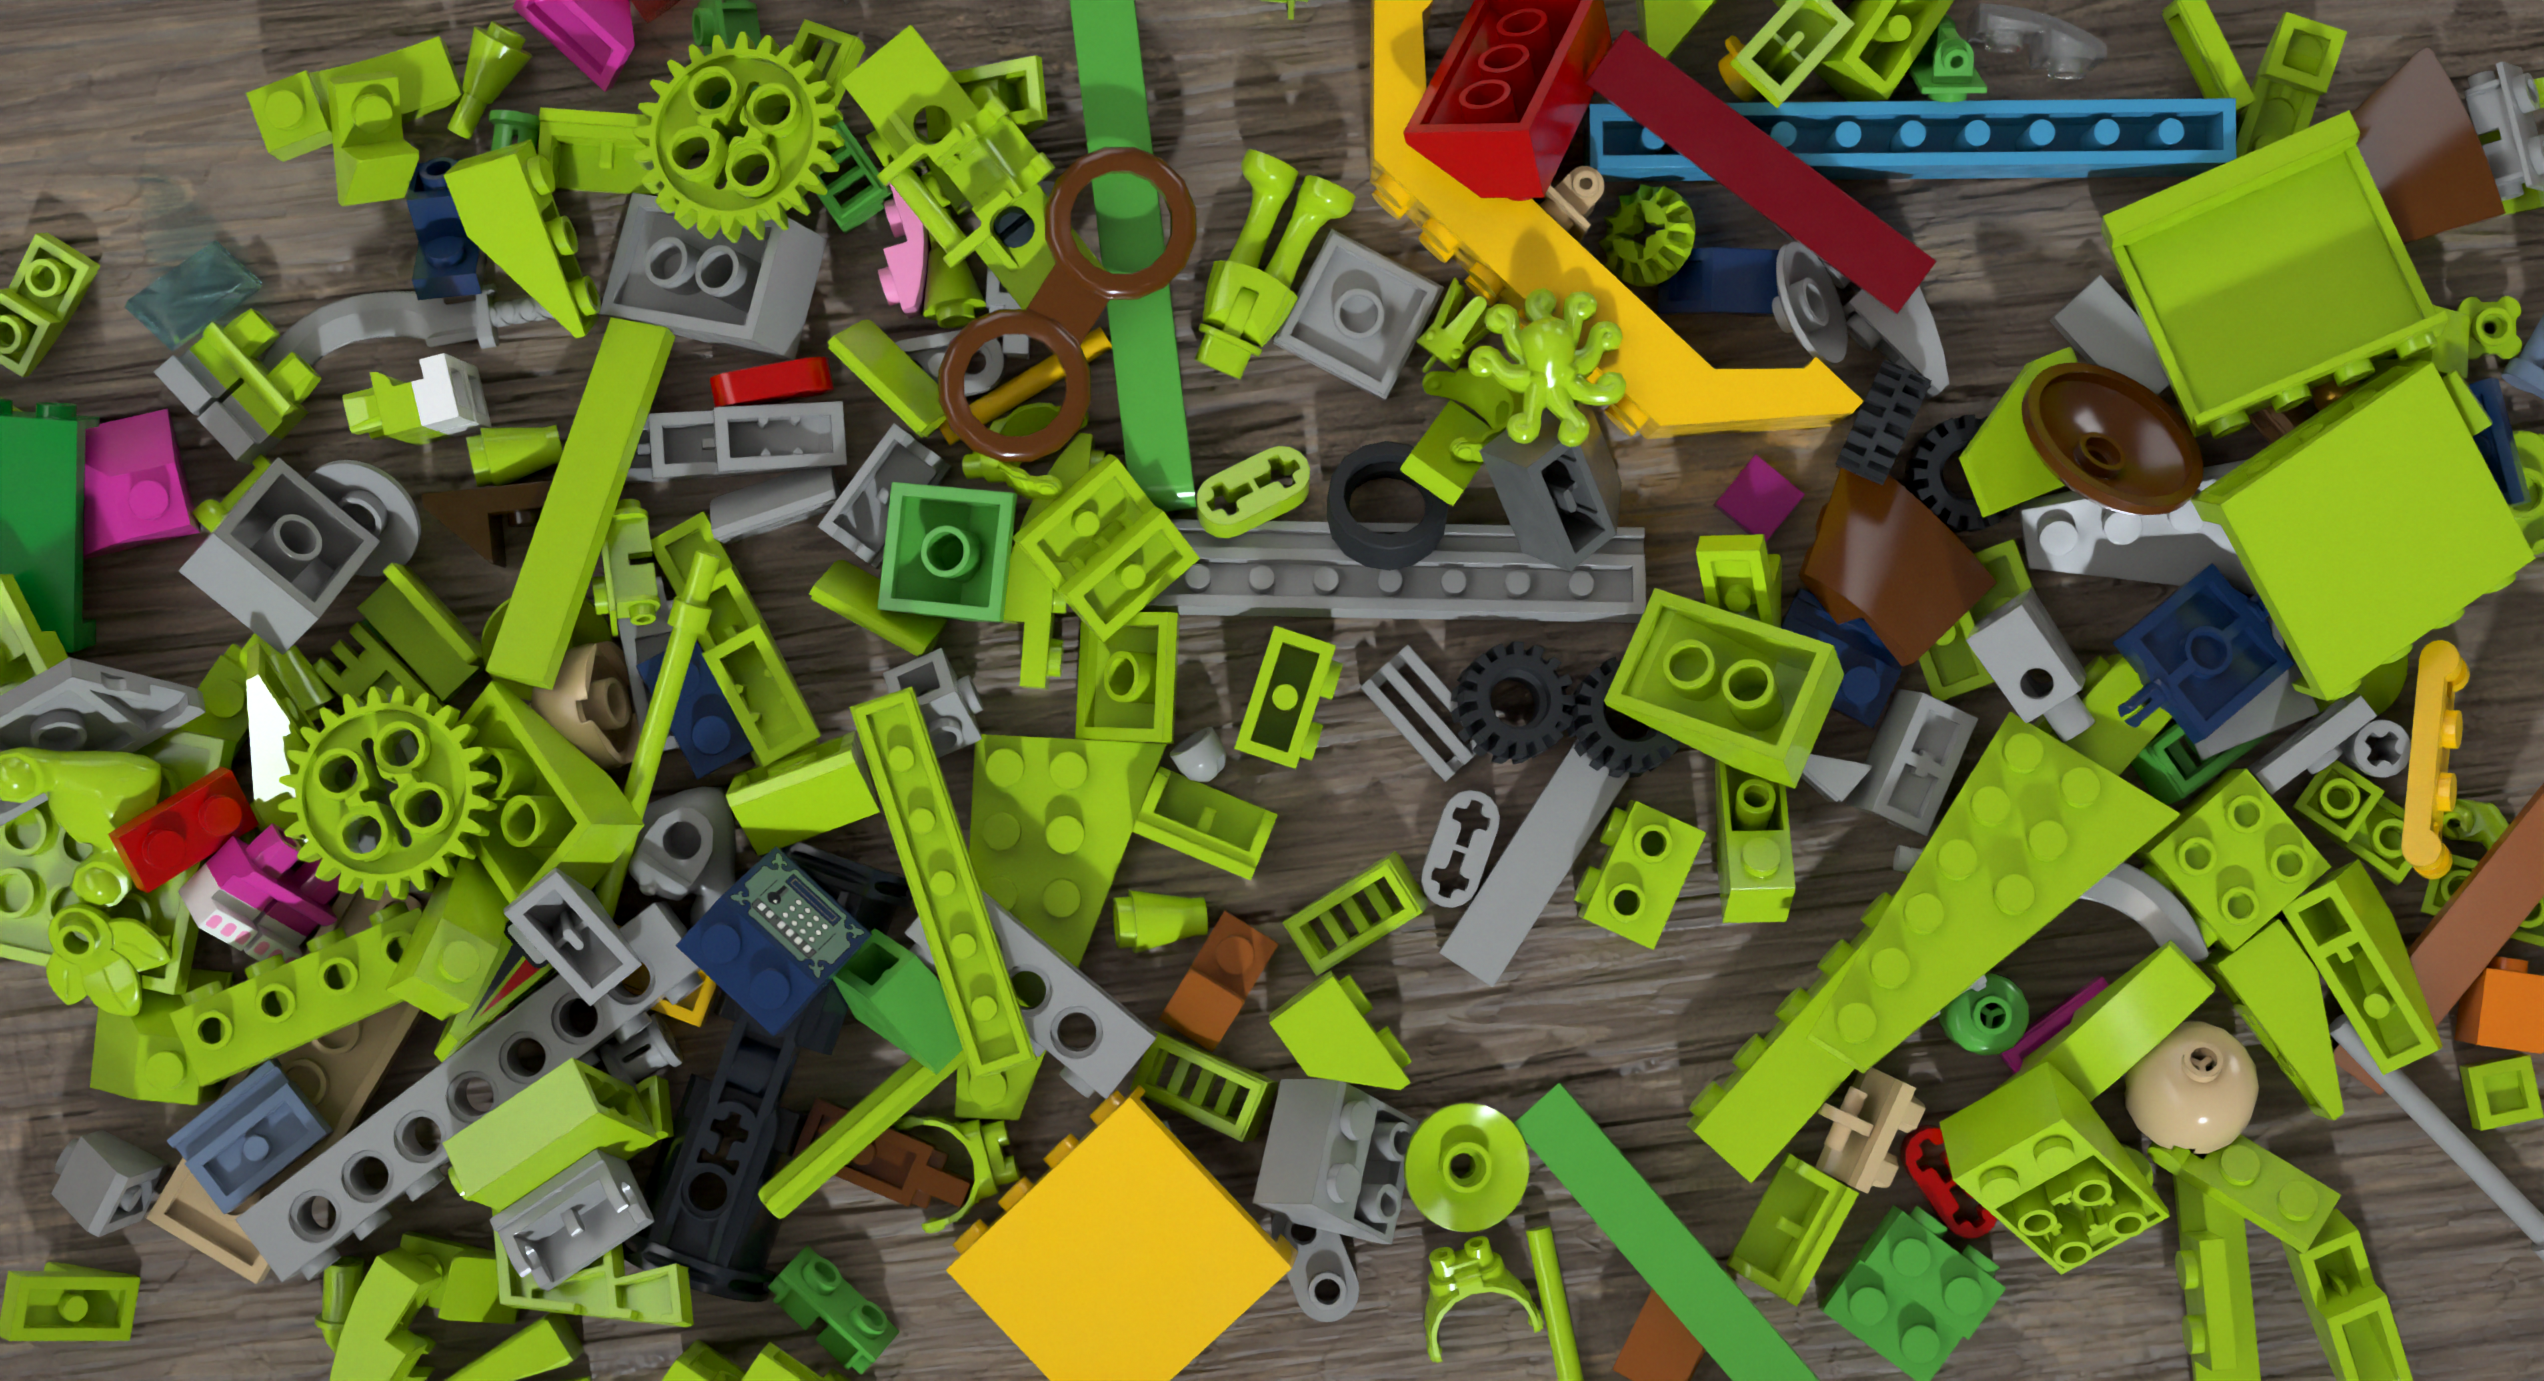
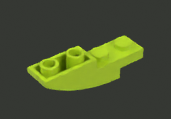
M1079 433L1058 457L1047 474L1055 476L1062 482L1063 489L1060 495L1105 458V451L1094 450L1095 439L1092 434ZM1058 497L1054 499H1033L1020 530ZM1015 542L1010 558L1003 623L1024 624L1019 686L1049 690L1050 677H1061L1064 659V639L1053 638L1055 613L1066 614L1068 604Z

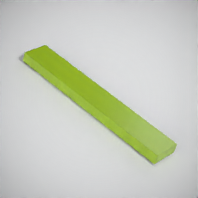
M610 317L486 667V671L495 678L553 690L675 340V335L667 327Z
M911 686L849 707L973 1081L1036 1061L1037 1056L914 687Z

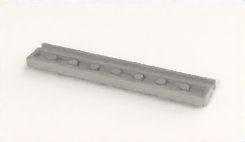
M1170 519L1200 559L1139 612H1174L1179 615L1639 623L1646 608L1645 528L1617 527V535L1569 572L1523 553L1511 525L1446 524L1444 536L1430 555L1413 566L1389 571L1365 567L1346 556L1332 539L1328 522L1268 521L1239 536L1217 538L1207 533L1200 525L1199 520ZM1357 522L1372 532L1390 535L1409 531L1418 525L1417 523Z

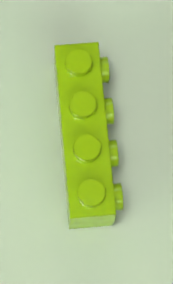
M405 901L396 903L369 915L371 928L347 937L344 927L338 928L306 942L310 954L289 963H285L282 954H278L245 968L244 971L248 980L226 990H223L220 980H217L182 995L186 1007L169 1013L200 1087L214 1084L404 1002L403 999L386 991L385 988L425 908L417 907L409 911Z

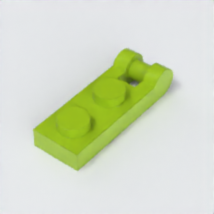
M2241 1134L2230 1145L2208 1153L2204 1160L2191 1153L2189 1149L2175 1145L2171 1150L2152 1141L2147 1149L2149 1157L2159 1166L2303 1254H2306L2341 1197V1194Z

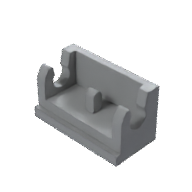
M893 423L817 527L846 546L865 562L878 569L883 562L892 482L939 486L952 467Z
M1896 689L1864 764L1871 765L1872 768L1852 790L1846 805L1883 818L1893 826L1927 836L1978 718L1925 693Z
M595 1149L489 1219L494 1231L498 1232L508 1257L518 1274L523 1278L531 1272L539 1288L547 1291L655 1221L627 1161Z

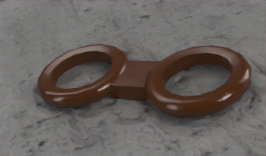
M1103 147L1077 158L1055 180L1044 208L1045 240L1055 261L1054 267L1026 309H998L971 320L949 342L938 370L939 403L950 429L972 451L999 462H1032L1060 450L1081 428L1091 403V369L1081 348L1083 340L1110 300H1137L1164 289L1186 267L1197 239L1196 206L1185 180L1164 159L1136 147ZM1107 174H1132L1148 181L1163 196L1170 213V237L1163 254L1151 266L1132 274H1112L1093 266L1079 252L1071 234V210L1077 195L1091 181ZM1003 335H1025L1042 342L1058 358L1065 375V398L1058 415L1044 429L1028 436H1004L987 429L972 414L965 398L964 375L971 357L986 342Z

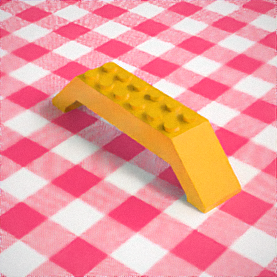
M1371 0L1370 182L1376 187L1372 193L1373 198L1395 219L1400 220L1406 214L1421 228L1423 232L1418 236V239L1437 259L1446 263L1452 257L1470 274L1464 280L1466 285L1477 296L1484 297L1487 305L1492 307L1499 301L1501 304H1509L1515 308L1519 316L1521 330L1531 323L1525 315L1524 304L1527 295L1534 290L1545 288L1553 292L1557 300L1555 311L1551 315L1561 320H1564L1563 308L1565 299L1571 293L1585 291L1592 294L1597 301L1596 314L1583 322L1576 350H1580L1586 345L1591 328L1598 322L1609 321L1615 323L1621 329L1623 338L1619 348L1611 352H1604L1596 369L1585 379L1592 384H1596L1599 377L1608 371L1621 373L1626 381L1624 397L1604 410L1607 417L1620 430L1630 437L1638 431L1646 439L1832 427L1852 414L1863 403V400L1817 357L1813 358L1802 368L1714 369L1533 199L1512 201L1508 198H1481L1408 146L1403 132L1427 89L1423 33L1428 28L1433 0Z

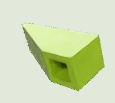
M530 139L459 160L443 176L467 237L576 339L586 336L599 320L597 313L601 310L600 297L591 277H583L574 254L578 252L576 232L567 216L560 217L552 196V192L555 191V179L546 157L542 154L537 156Z
M1715 759L1717 868L1722 923L1786 922L1796 889L1786 786L1736 769Z

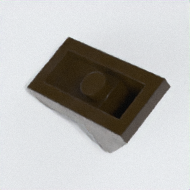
M543 481L421 494L422 505L489 563L506 568L502 518L508 517L509 527L537 526L552 482Z

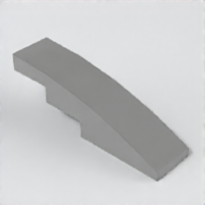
M843 401L714 407L713 411L648 414L624 484L718 478L847 466Z

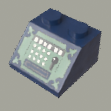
M775 846L730 887L675 946L772 1036H775L784 1031L873 934L778 846Z

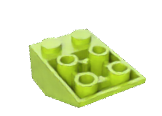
M2048 1061L1939 1122L1953 1181L2061 1275L2085 1264L2099 1254L2131 1237L2139 1235L2144 1230L2170 1217L2168 1208L2084 1094Z

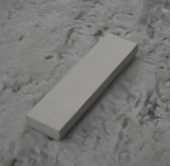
M1578 738L1574 740L1438 951L1491 987H1494L1629 777V772H1625L1619 778L1608 776L1610 768L1603 766L1599 771L1590 767L1589 764L1593 758L1587 752L1580 757L1574 749L1579 743Z

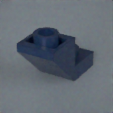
M439 157L425 163H417L409 184L406 201L418 238V248L412 276L418 300L482 294L487 254L467 237L443 176L459 160L463 159Z
M1720 247L1692 248L1688 259L1680 270L1668 280L1658 284V314H1732L1746 317H1775L1772 301L1775 297L1779 296L1776 282V262L1779 250Z

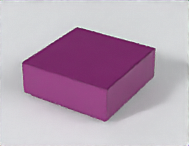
M1755 454L1713 506L1749 535L1764 534L1766 543L1805 494Z

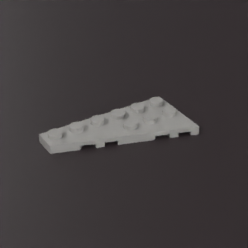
M2247 460L2203 467L2204 472L2201 484L2193 496ZM2074 491L2035 497L2018 504L2025 559L2029 568L2182 586L2201 569L2213 563L2235 590L2245 594L2257 593L2222 526L2202 521L2191 500L2178 510L2161 515L2119 513L2092 503Z

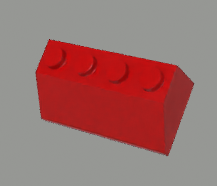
M1474 0L1403 132L1406 144L1481 198H1508L1512 201L1544 198L1595 92L1585 84V81L1612 46L1604 0Z

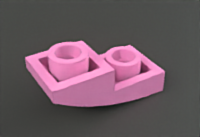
M890 184L894 198L883 201L886 215L894 237L898 238L906 235L907 242L883 249L888 267L878 269V274L889 306L900 303L903 312L910 319L921 315L924 305L930 252L929 233L927 228Z

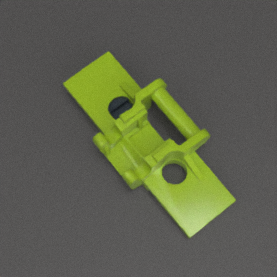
M910 24L840 81L899 155L877 177L885 187L891 184L947 253L942 259L950 269L976 251L1021 309H1026L1055 265L1045 240L1044 208L1049 197L1039 184L1053 172L1055 166L1043 152L1039 154L1009 117L1010 110L998 95L990 99L984 105V108L980 110ZM930 106L943 108L948 112L952 123L951 131L942 141L936 144L925 143L916 131L915 123L917 116L923 109ZM928 156L938 167L947 173L973 206L971 209L981 221V226L968 237L965 236L913 171V168ZM1071 226V234L1079 252L1093 266L1106 271L1105 267Z

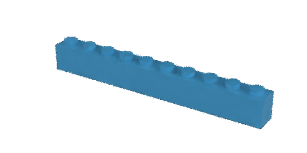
M2236 98L1991 100L1960 102H1783L1778 108L1770 102L1726 103L1827 180L2195 177L2237 158ZM1589 104L1583 117V166L1596 169L1602 175L1604 182L1715 181L1613 104Z

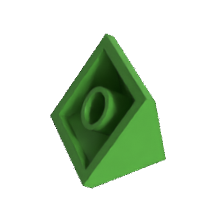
M892 482L878 610L959 621L1003 622L1018 494Z

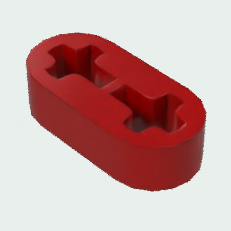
M828 357L790 360L730 371L710 377L714 407L770 405L819 396L834 391Z
M1921 1125L1917 1129L1911 1130L1904 1137L1901 1144L1900 1160L1905 1171L1937 1218L1949 1231L1963 1238H1978L1987 1234L1995 1226L1997 1218L1980 1203L1975 1208L1979 1218L1973 1223H1970L1963 1217L1954 1220L1952 1216L1959 1209V1205L1949 1190L1957 1183L1952 1179L1946 1149L1939 1155L1940 1160L1949 1172L1944 1178L1941 1179L1937 1171L1927 1164L1918 1168L1916 1161L1923 1155L1919 1145L1926 1139L1935 1145L1942 1144L1944 1140L1941 1128L1935 1125ZM1959 1186V1188L1961 1189V1191H1962L1964 1194H1966L1967 1196H1969V1197H1971V1198L1973 1199L1972 1196H1970L1964 1189H1962V1188Z

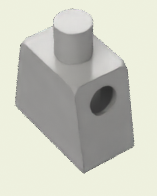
M2032 587L1976 622L1966 641L2025 723L2043 714L2061 742L2072 739L2095 723L2094 718L2077 695V692L2083 688L2087 674ZM2034 668L2044 669L2051 674L2053 680L2048 683H2040L2031 677L2029 670Z

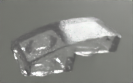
M1979 3L1967 17V42L1985 43V50L1995 53L2018 52L2024 49V44H2029V69L2048 70V77L2051 79L2075 80L2085 78L2087 71H2092L2107 58V45L2071 23L2044 13L2008 5Z

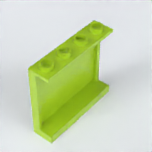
M2350 110L2102 216L2101 234L2194 438L2207 432H2211L2214 439L2228 436L2248 426L2251 423L2248 417L2250 414L2273 406L2275 413L2290 410L2313 397L2310 389L2335 380L2338 387L2355 383L2375 371L2372 363L2396 353L2400 361L2409 360L2438 345L2435 337L2442 334L2449 320L2445 311L2436 313L2356 145L2360 131Z
M2399 358L2190 499L2202 521L2222 526L2303 674V676L2291 683L2295 691L2325 701L2339 699L2355 691L2361 684L2360 678L2381 664H2389L2406 656L2413 649L2412 643L2432 629L2443 628L2456 622L2464 615L2465 606L2483 594L2493 593L2507 587L2516 579L2517 575L2515 572L2536 559L2432 361L2415 359L2400 361Z

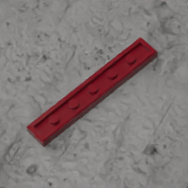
M1624 29L1585 81L1587 86L1893 313H1899L1937 262L1628 30Z

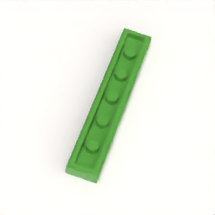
M1558 1083L1513 1123L1527 1144L1732 1381H1821L1562 1083Z

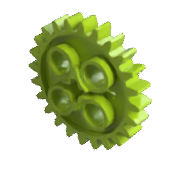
M746 32L739 33L734 49H730L719 34L714 35L712 53L706 56L694 44L690 45L689 55L692 62L685 68L678 62L670 59L667 65L674 76L672 81L668 84L652 79L649 83L660 96L658 102L639 103L638 109L651 120V125L633 129V135L642 144L649 146L634 154V160L644 170H650L641 179L643 185L652 194L659 193L655 199L656 204L667 214L675 211L674 219L683 228L688 230L697 222V230L710 240L715 236L720 226L723 234L732 243L738 242L743 226H747L749 231L758 240H762L765 235V221L770 219L782 230L789 229L786 211L793 207L806 216L810 214L811 211L803 196L808 191L826 195L828 190L817 177L820 171L837 172L840 167L826 153L829 149L844 146L845 142L837 130L829 128L843 120V114L835 104H828L836 95L834 90L826 80L818 81L822 73L811 60L801 64L803 57L791 44L780 52L779 45L770 35H765L757 49ZM756 85H760L750 96L751 89ZM731 90L726 103L721 107L709 109L710 101L719 91ZM782 106H790V112L785 120L773 126L767 125L768 118L774 110ZM710 149L708 158L700 167L688 169V162L692 155L699 150ZM769 165L768 174L763 181L753 186H746L749 174L756 167ZM727 179L726 186L721 190L717 189Z
M372 686L369 687L366 706L358 697L349 693L344 694L343 706L345 714L339 715L328 708L322 707L319 711L326 727L321 732L304 726L300 729L301 734L310 744L307 752L288 750L286 756L298 764L300 768L298 774L279 777V783L296 790L295 798L278 804V810L298 815L299 820L290 825L284 831L286 837L293 839L307 838L308 842L297 854L298 859L310 863L323 858L315 876L318 879L329 882L340 874L339 891L354 894L363 882L365 898L379 901L387 884L392 898L407 900L409 884L412 881L419 891L433 892L432 872L436 871L450 879L457 877L451 858L456 854L474 860L477 855L466 842L469 835L489 836L490 830L476 821L478 812H488L497 809L496 803L480 796L482 788L489 787L498 782L495 775L478 771L477 766L485 762L492 754L490 750L484 747L469 748L468 745L474 740L479 730L468 723L454 728L460 711L450 705H446L435 714L437 697L429 693L423 692L413 705L412 691L403 686H397L389 703L385 691ZM415 734L419 744L418 754L409 764L399 766L395 757L396 746L405 736ZM371 739L374 741L373 750L377 766L368 757L365 750V743ZM353 760L357 765L358 771L356 782L347 791L339 792L335 785L336 771L346 761ZM384 779L398 784V789L390 793V801L393 807L379 803L378 798L387 793ZM438 793L442 799V814L437 822L431 826L423 827L419 820V807L425 798ZM377 820L382 833L380 842L370 852L363 853L358 843L359 832L366 823ZM399 821L409 830L412 843L408 847H404L402 844L403 834Z

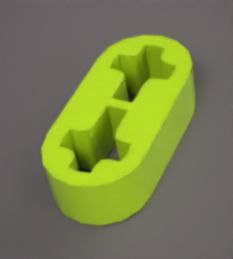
M1276 446L1211 476L1202 483L1197 493V517L1200 525L1207 533L1217 538H1232L1296 508L1304 502L1309 493L1310 467L1307 459L1300 451L1291 447ZM1279 469L1284 476L1292 474V486L1284 488L1279 481L1271 483V471ZM1223 496L1228 503L1236 501V513L1228 516L1223 509L1215 510V498Z

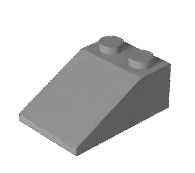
M632 193L599 314L608 318L613 317L667 327L675 335L741 352L795 360L827 239L788 218L789 229L785 231L772 219L765 221V235L762 240H758L749 231L747 226H743L737 243H732L723 234L721 226L710 240L697 230V222L688 230L683 228L674 219L675 211L667 214L656 204L655 199L657 196Z

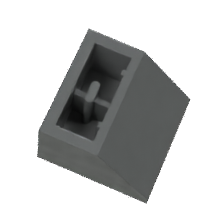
M1574 403L1575 407L1586 417L1590 424L1588 438L1579 446L1568 447L1561 444L1557 437L1561 421L1546 407L1541 415L1539 435L1531 443L1521 444L1515 442L1508 436L1506 429L1479 450L1522 552L1569 572L1617 535L1622 487L1621 479L1591 405Z

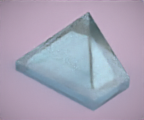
M215 240L128 299L124 308L173 352L203 331L211 322L217 321L258 292L263 283Z

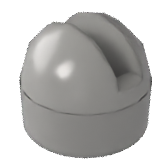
M1212 727L1195 732L1180 742L1170 752V757L1180 772L1189 780L1197 782H1209L1216 777L1217 773L1224 768L1227 756L1222 741Z

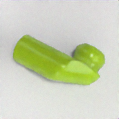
M2457 798L2453 812L2444 811L2442 835L2450 840L2482 842L2488 851L2509 824L2494 804Z

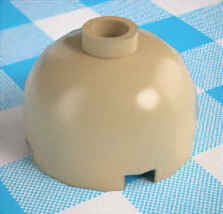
M610 641L589 642L566 650L553 690L534 686L532 700L528 706L602 770L620 768L627 763L633 762L640 732L636 713H632L627 685H630L623 651Z
M2183 1021L2127 1071L2124 1097L2125 1106L2137 1128L2157 1145L2171 1150L2175 1145L2184 1149H2195L2193 1154H2208L2230 1145L2247 1127L2258 1097L2259 1086L2256 1065L2245 1046L2226 1030L2202 1021Z

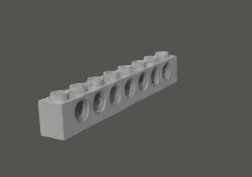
M666 901L655 902L619 929L641 962L648 968L650 984L642 995H636L629 992L621 981L597 1000L593 1005L598 1013V1022L590 1034L581 1033L573 1027L570 1021V1009L572 1004L582 997L559 974L235 1219L280 1281L288 1280L301 1272L308 1281L341 1258L335 1247L350 1235L355 1233L358 1239L362 1241L389 1222L393 1216L387 1207L403 1195L407 1194L412 1202H414L442 1182L445 1177L439 1168L450 1161L442 1144L443 1142L572 1057L594 1067L601 1061L594 1052L596 1049L614 1036L620 1044L625 1043L652 1022L646 1012L665 997H667L672 1005H675L704 983L698 974L701 969L675 946L686 935L688 930ZM525 1038H532L538 1041L545 1050V1064L538 1073L526 1070L519 1061L518 1049ZM474 1077L485 1080L492 1088L493 1103L487 1112L476 1110L467 1099V1086ZM421 1117L432 1119L440 1129L441 1141L435 1151L423 1148L415 1137V1127ZM369 1156L380 1159L388 1169L389 1178L383 1190L373 1188L364 1178L363 1167ZM317 1196L327 1198L335 1207L336 1221L331 1229L317 1224L312 1216V1204Z

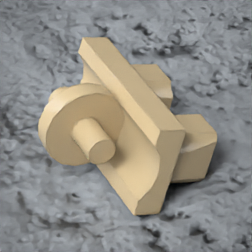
M1872 1067L1864 1074L1859 1071L1853 1085L1849 1087L1840 1109L1824 1102L1817 1112L1834 1122L1826 1137L1825 1146L1815 1168L1867 1194L1871 1186L1890 1187L1899 1168L1897 1156L1887 1152L1898 1129L1906 1133L1917 1129L1926 1109L1925 1105L1914 1096L1916 1088Z

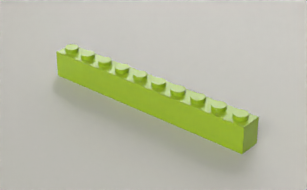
M2122 654L2110 655L2106 660L2098 655L2084 667L2087 677L2083 688L2077 692V695L2094 718L2095 723L2082 733L2062 743L2119 776L2172 716L2159 707L2142 721L2138 727L2134 728L2128 725L2124 720L2142 705L2123 717L2119 715L2118 706L2139 691L2143 685L2138 674ZM2042 714L2034 723V726L2061 742ZM1883 892L1868 906L1860 917V920L1866 925L1850 944L1841 939L1823 956L1817 965L1823 972L1822 975L1807 991L1801 986L1792 991L1774 1013L1780 1019L1776 1026L1764 1039L1758 1034L1752 1036L1733 1057L1731 1062L1737 1069L1721 1086L1715 1081L1711 1082L1691 1103L1689 1110L1694 1116L1686 1125L1750 1183L1758 1177L1855 1069L1807 1039V1036L1896 893L1891 896L1887 892Z

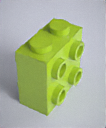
M2247 768L2228 769L2180 810V816L2135 852V855L2145 865L2140 870L2158 880L2185 906L2197 924L2206 947L2209 948L2213 944L2218 949L2235 951L2331 868V865Z

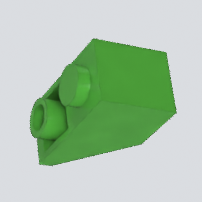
M874 928L871 931L873 935L833 977V980L856 1019L937 1075L963 1050L941 982L915 954Z

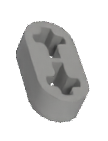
M1473 790L1458 792L1448 799L1442 809L1420 876L1423 892L1429 900L1439 906L1449 908L1461 906L1473 897L1478 888L1500 821L1497 805L1486 794ZM1471 800H1475L1481 803L1480 814L1488 818V824L1485 830L1474 829L1471 832L1467 846L1463 847L1456 844L1461 830V823L1452 819L1453 812L1456 807L1467 809ZM1453 850L1464 853L1459 866V874L1467 878L1465 888L1463 890L1453 888L1449 897L1439 895L1440 884L1431 879L1434 868L1446 869Z

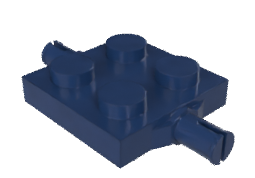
M2211 563L2201 569L2112 642L2138 674L2143 685L2139 691L2118 706L2119 715L2123 717L2142 705L2124 721L2134 728L2138 727L2142 721L2161 707L2172 716L2193 744H2196L2210 736L2293 666L2294 662L2273 637L2269 623L2266 620L2270 614L2258 592L2251 598H2248L2235 590L2216 566Z

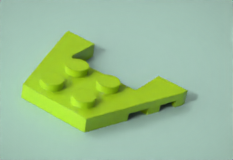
M657 1075L648 1077L635 1085L637 1088L636 1093L658 1139L672 1137L674 1132L668 1080ZM492 1208V1216L494 1217L499 1212ZM494 1231L500 1304L512 1308L677 1327L694 1325L688 1268L676 1263L625 1276L623 1246L621 1243L547 1291L539 1288L531 1272L523 1278L518 1274L508 1257L498 1232Z

